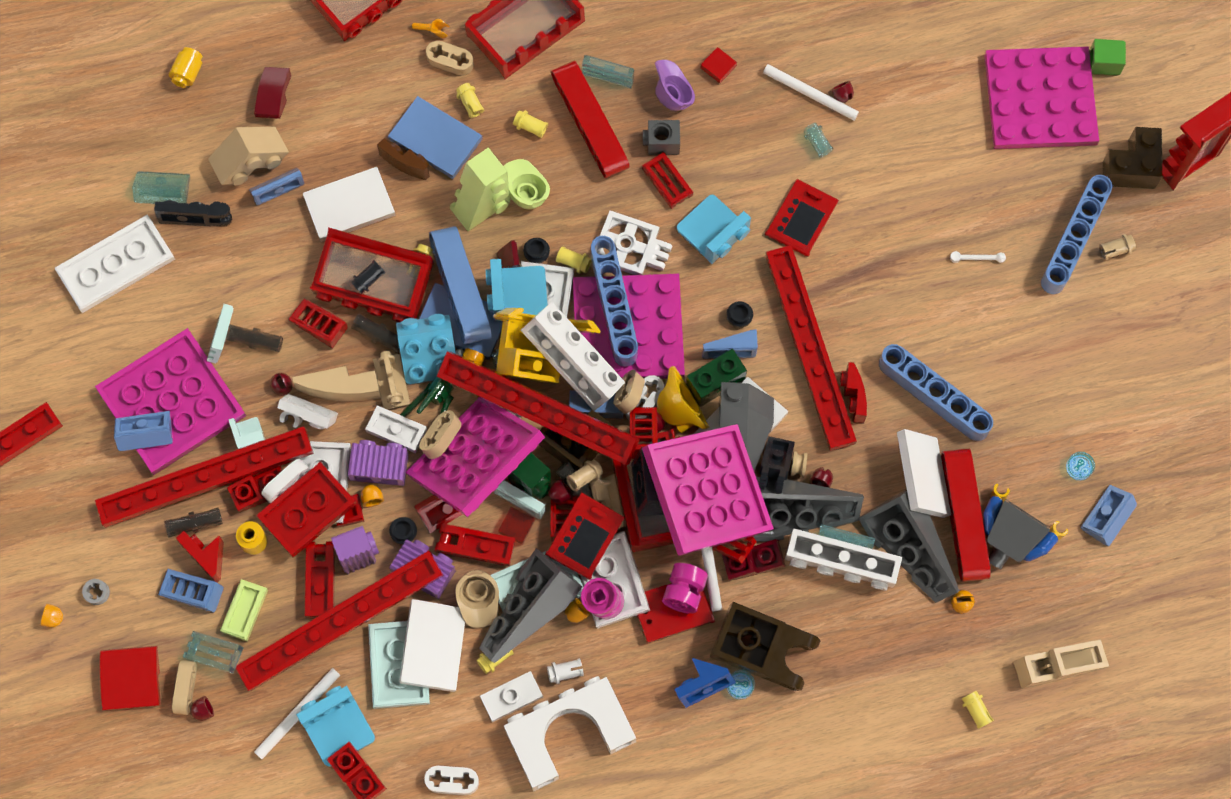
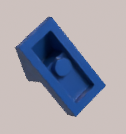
M692 658L699 677L685 680L681 686L675 688L679 700L687 708L735 684L736 681L727 668Z

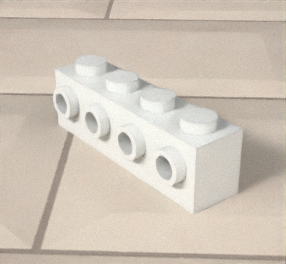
M553 302L548 304L521 329V332L594 411L607 402L625 383Z
M793 528L785 560H789L790 565L793 567L806 569L808 565L817 568V572L823 575L833 576V573L844 575V580L854 583H860L861 580L872 582L871 587L887 590L888 587L893 588L896 584L902 557Z

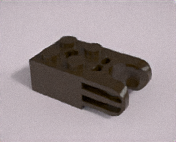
M732 602L729 605L710 657L793 691H802L805 684L803 677L793 673L787 667L785 661L786 653L790 648L794 647L809 651L819 647L821 640L817 636L788 625L783 621ZM748 633L752 636L750 640H754V644L745 646L743 641H741V637Z

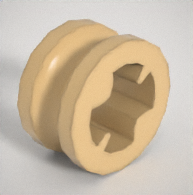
M796 451L793 452L791 476H794L796 473L800 474L801 477L805 476L807 453L798 455Z

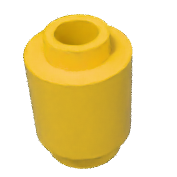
M184 47L182 51L178 52L168 74L172 79L171 82L181 88L192 86L203 64L201 61L202 54L189 47Z
M252 521L245 522L237 529L236 540L247 554H259L266 548L267 536L258 523Z

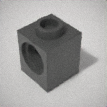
M648 120V130H643V146H648V155H659L663 152L666 155H679L680 120ZM657 135H665L667 139L661 141L655 137Z

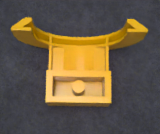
M504 308L494 314V319L503 321L496 373L507 377L559 383L560 373L521 332V329L536 315L522 313L524 311L523 308ZM568 319L579 332L600 333V329L593 321Z

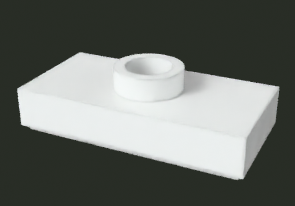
M530 671L481 695L480 698L493 723L542 699L543 695Z

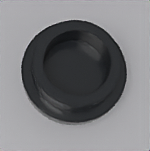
M532 238L525 243L523 253L529 262L539 264L546 261L549 257L550 247L544 239Z
M734 302L727 309V320L734 327H746L753 319V310L745 302Z
M399 517L391 523L389 533L395 543L403 545L406 540L412 542L415 539L417 527L410 518Z

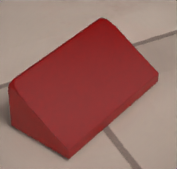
M435 495L414 506L429 533L439 529L440 524H447L463 515Z

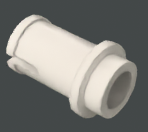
M580 658L560 664L552 662L551 666H547L550 683L556 682V684H560L562 680L584 676L583 669L571 671V668L582 666Z

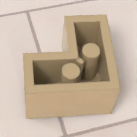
M236 127L208 160L221 185H241L247 181L248 176L256 168L274 169L278 167L289 151L276 127Z

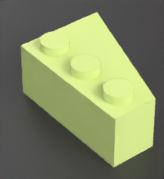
M487 148L466 162L460 178L462 188L461 190H456L454 195L457 197V201L450 205V210L467 231H470L494 213L499 214L503 212L510 203L508 171L492 151Z

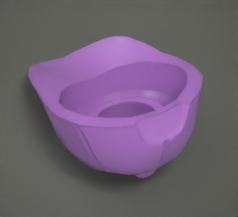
M669 60L656 61L655 66L659 75V81L655 88V94L659 101L666 108L673 111L683 110L692 105L695 100L694 91L678 65Z

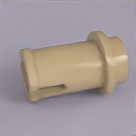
M1123 234L1119 239L1100 244L1099 248L1100 250L1103 249L1101 251L1103 259L1108 260L1124 253L1131 254L1133 250H1136V244L1132 235L1127 236Z
M587 460L582 468L567 476L566 481L569 487L577 492L590 481H597L603 471L596 460Z

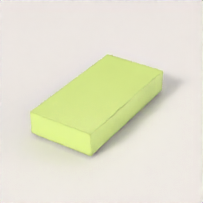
M241 579L221 627V633L248 642L268 589Z

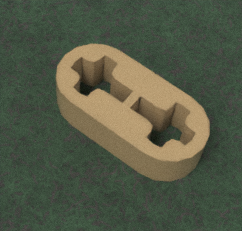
M433 41L426 48L427 61L436 68L462 76L469 74L473 69V56L466 49L443 41ZM438 50H442V55H439L437 58H434L433 53H437ZM462 58H465L466 63H463L462 66H458L457 61H461Z
M635 370L629 371L622 377L625 383L616 392L613 404L623 414L631 412L641 399L645 379Z
M449 410L439 414L421 439L419 447L429 459L441 456L460 430L461 421L455 413Z
M181 660L179 663L172 703L174 714L188 715L190 713L197 672L196 662Z

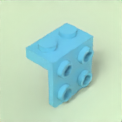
M709 195L678 223L677 231L713 264L719 257L723 258L726 256L734 243L738 240H743L751 230V217L744 211L739 216H736L715 195Z
M490 259L491 269H486V284L492 285V294H487L488 311L493 310V313L496 314L504 308H523L524 311L522 313L537 315L548 305L546 275L543 266L502 268L501 259Z
M434 314L424 319L408 318L396 323L406 383L414 384L433 381L440 370L446 352L449 351L456 354L450 315Z
M337 686L329 690L325 694L326 698L319 702L313 700L306 703L300 708L301 712L296 714L322 761L328 767H331L327 759L349 741L357 751L375 741L374 733L347 686L343 688Z

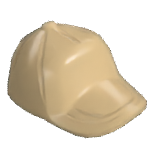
M470 571L456 585V600L463 620L468 626L475 628L491 625L497 617L498 585L485 571Z

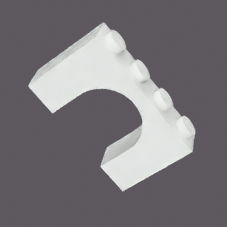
M599 676L586 681L584 683L585 687L578 691H574L573 688L558 695L559 700L550 704L548 701L541 702L533 707V712L525 716L523 713H519L507 719L508 724L504 725L505 732L533 792L559 780V775L545 747L544 739L549 725L556 718L564 714L577 713L592 720L597 726L610 755L636 743V736L607 677L601 680Z

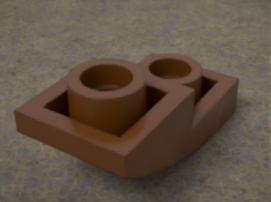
M386 138L377 144L379 155L393 167L419 179L427 180L430 177L429 163L420 153L416 155L409 149L404 154L396 143L393 142L391 144Z

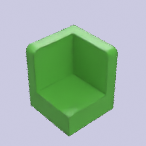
M1094 39L1089 49L1092 74L1120 75L1126 65V42L1123 40Z

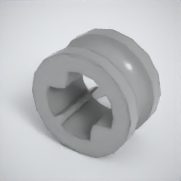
M91 579L83 586L82 594L87 602L93 605H100L109 598L110 589L105 582L99 579ZM95 585H99V589L103 591L101 597L96 596L97 599H93V595L89 593L92 587L96 589Z

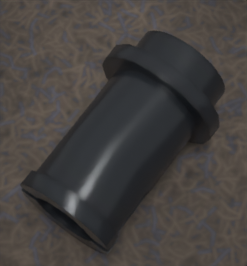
M373 260L358 276H353L354 280L351 283L361 294L365 291L369 292L368 288L386 272Z

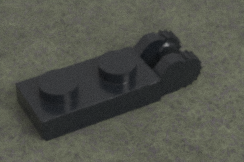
M173 200L155 201L154 211L158 222L162 224L211 227L227 226L232 223V214L226 202L220 203L215 201L210 205H205L201 202H191L189 204L178 203Z
M768 436L759 474L761 475L760 489L765 490L769 477L777 479L775 492L782 493L784 480H787L795 445L794 441Z

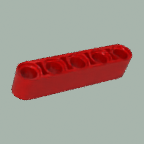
M574 60L551 70L554 84L603 177L606 179L629 169L630 165L627 156L577 62Z
M970 448L942 451L941 461L951 510L950 522L960 580L965 582L990 579V562L972 452Z

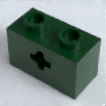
M731 349L687 375L686 385L699 407H702L720 396L721 382L742 383L746 379L747 369L735 351Z
M530 452L518 467L508 475V480L513 486L531 497L542 500L548 494L551 485V472L543 462Z

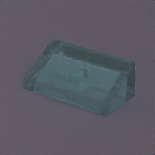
M138 171L132 186L134 201L136 203L155 204V201L173 200L178 203H187L190 174Z

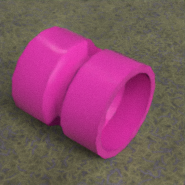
M675 563L669 578L672 584L667 585L662 602L669 608L679 612L696 613L701 599L698 592L704 590L708 577L707 572L691 564Z
M605 578L591 579L582 589V604L586 610L600 619L608 620L620 614L624 607L623 593L616 585Z

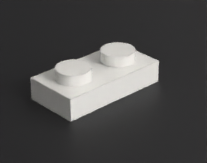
M377 405L365 430L367 433L390 443L401 444L403 448L416 453L420 441L427 431V427Z

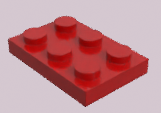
M319 462L256 516L294 558L357 503L327 468Z

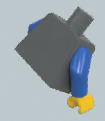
M995 484L983 517L985 535L988 536L987 542L996 547L989 557V562L992 565L1002 569L1009 557L1019 563L1022 560H1035L1046 555L1058 540L1068 533V529L1063 533H1059L1056 530V525L1059 521L1048 527L1007 500L1010 492L1009 488L1005 494H999L997 492L999 484Z

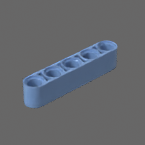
M1095 175L1087 184L1042 277L1041 285L1047 293L1058 294L1067 284L1112 191V182L1108 177ZM1093 188H1099L1103 194L1094 192ZM1082 209L1091 211L1092 216L1085 215ZM1071 231L1079 232L1082 238L1073 236ZM1060 253H1067L1072 260L1064 259ZM1050 275L1058 276L1061 282H1054Z
M454 226L429 232L431 248L433 249L437 267L463 344L490 339V324L457 227Z
M598 236L591 244V260L613 358L618 365L628 367L636 362L638 355V343L615 244L608 236ZM600 248H606L610 252L606 255H600L596 251ZM604 273H613L615 277L611 280H606L602 275ZM617 297L621 302L617 305H612L607 300ZM617 322H623L627 327L623 330H617L613 325ZM628 347L633 352L629 355H622L619 349Z
M891 344L884 348L879 360L880 370L968 438L973 441H981L987 437L993 427V418L986 410L903 347ZM894 356L898 359L899 363L891 364L887 361L886 357ZM907 373H917L920 376V380L910 379ZM929 389H938L942 396H932ZM951 405L961 406L964 412L961 414L955 413L951 409ZM973 422H982L985 430L976 429L973 426Z

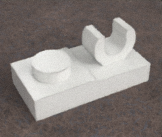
M291 394L281 398L277 407L284 410L280 415V422L284 423L287 421L288 415H292L295 418L293 424L295 428L301 425L303 420H306L314 428L327 429L336 422L338 415L337 412Z

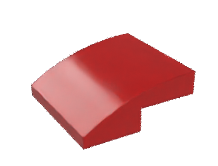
M158 646L100 651L102 710L160 705Z

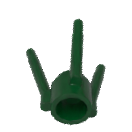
M436 376L433 382L429 383L424 391L400 415L406 417L424 398L425 400L416 410L418 414H421L430 402L436 405H440L443 402L440 414L447 411L454 399L450 395L454 387L448 381Z

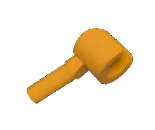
M435 19L432 23L412 24V29L428 30L442 39L448 35L442 32L441 29L450 27L441 19Z

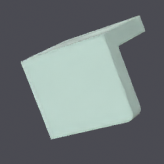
M257 417L236 423L234 418L229 419L238 449L265 440Z

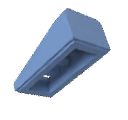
M757 329L703 344L702 358L716 359L731 349L735 351L739 358H755L758 349Z
M167 569L158 595L214 613L224 587L211 580ZM176 578L180 579L175 593H171ZM187 581H188V582H190V583H189V586H188V588H187L186 594H185V596H182V595H183V592H184V589H185V587H186ZM198 585H200L196 599H193Z

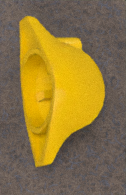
M675 366L670 367L667 383L657 399L659 414L667 423L676 425L680 433L694 425L702 429L710 428Z

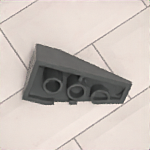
M721 382L719 428L738 424L755 472L756 465L774 424V398L749 383Z
M756 477L758 485L761 477ZM768 477L765 490L760 489L774 529L766 533L754 535L753 537L756 541H771L774 539L780 541L784 540V536L791 535L793 528L809 532L808 530L823 526L828 529L859 521L858 518L860 517L864 496L863 494L792 480H784L782 493H776L775 485L777 479Z
M907 490L893 496L858 518L869 538L878 548L882 547L887 553L902 557L901 566L912 576V581L935 603L960 591L931 516L910 510Z
M537 548L519 570L515 578L519 581L512 595L507 593L503 601L506 603V607L502 615L494 619L480 646V650L493 663L497 662L565 610L583 587L569 573Z

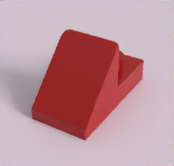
M183 531L178 535L176 539L180 545L218 583L221 580L224 542L221 537H216L205 547L195 534L189 537Z

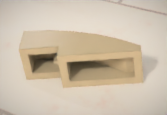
M343 366L292 377L297 391L318 398L344 402L381 399L375 370L349 376L347 367Z
M1101 640L1054 648L1048 652L1024 656L1014 661L1022 689L1109 667Z

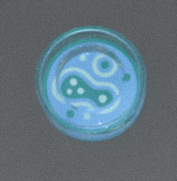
M1076 452L1068 459L1066 470L1073 479L1085 480L1094 472L1095 462L1088 453Z
M745 670L734 671L731 674L736 683L727 687V691L735 699H746L754 691L755 680Z

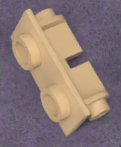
M390 351L380 353V358L373 359L383 408L388 410L410 405L400 354L391 355Z
M616 474L603 479L600 476L597 481L592 480V483L589 485L592 489L593 499L624 516ZM625 518L618 530L626 527Z

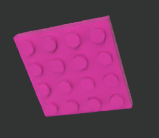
M1089 46L986 50L984 56L994 149L1098 145L1099 132Z
M679 274L622 276L638 343L636 362L628 367L618 365L613 358L596 278H573L574 320L593 321L600 329V333H580L621 378L629 371L635 370L643 378L654 375L660 379H668L669 368L675 366L681 377L685 378ZM602 276V277H603L604 279H606V280H611V279H613L615 276ZM612 297L607 302L617 305L621 300L617 297ZM617 322L613 327L617 330H623L627 325L623 322ZM628 347L619 349L622 355H629L633 352Z
M188 328L95 386L115 418L170 411L172 444L136 449L153 475L230 427L229 419L234 418L238 422L246 417L245 412L212 363L207 361L206 354Z
M479 397L459 417L461 428L441 456L429 459L423 454L406 471L413 481L466 517L475 511L545 438L537 428L482 397Z
M738 424L649 444L642 448L678 556L766 533L774 529Z

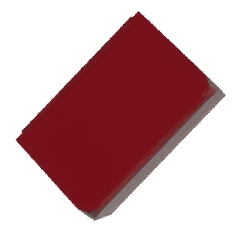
M515 240L510 241L497 252V258L501 259L502 268L520 267L517 242Z

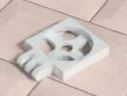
M609 211L600 236H608L613 240L617 248L621 271L633 275H643L646 266L663 271L665 263L656 259L667 261L669 255L660 250L671 252L673 247L667 242L656 239L660 227L613 211ZM627 224L625 231L619 235L609 232L615 226ZM637 228L645 233L648 244L636 241L634 235ZM623 239L630 240L631 245L628 248L621 246ZM603 248L596 251L600 255H606ZM632 251L643 255L642 260L636 264L624 263L627 254Z

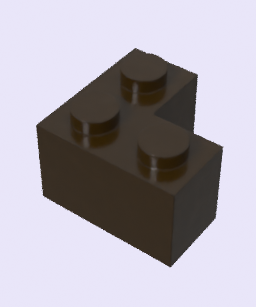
M1135 127L1128 139V150L1109 149L1102 164L1103 175L1110 179L1112 187L1156 188L1162 178V128Z
M594 410L589 412V416L613 426ZM544 426L540 429L545 438L538 445L574 472L582 468L587 460L592 461L599 453Z

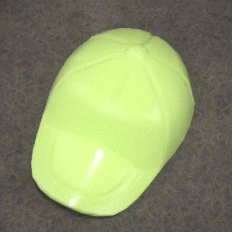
M517 159L506 163L504 168L508 171L509 192L512 201L527 210L541 206L550 192V186L543 175L529 161L524 159Z

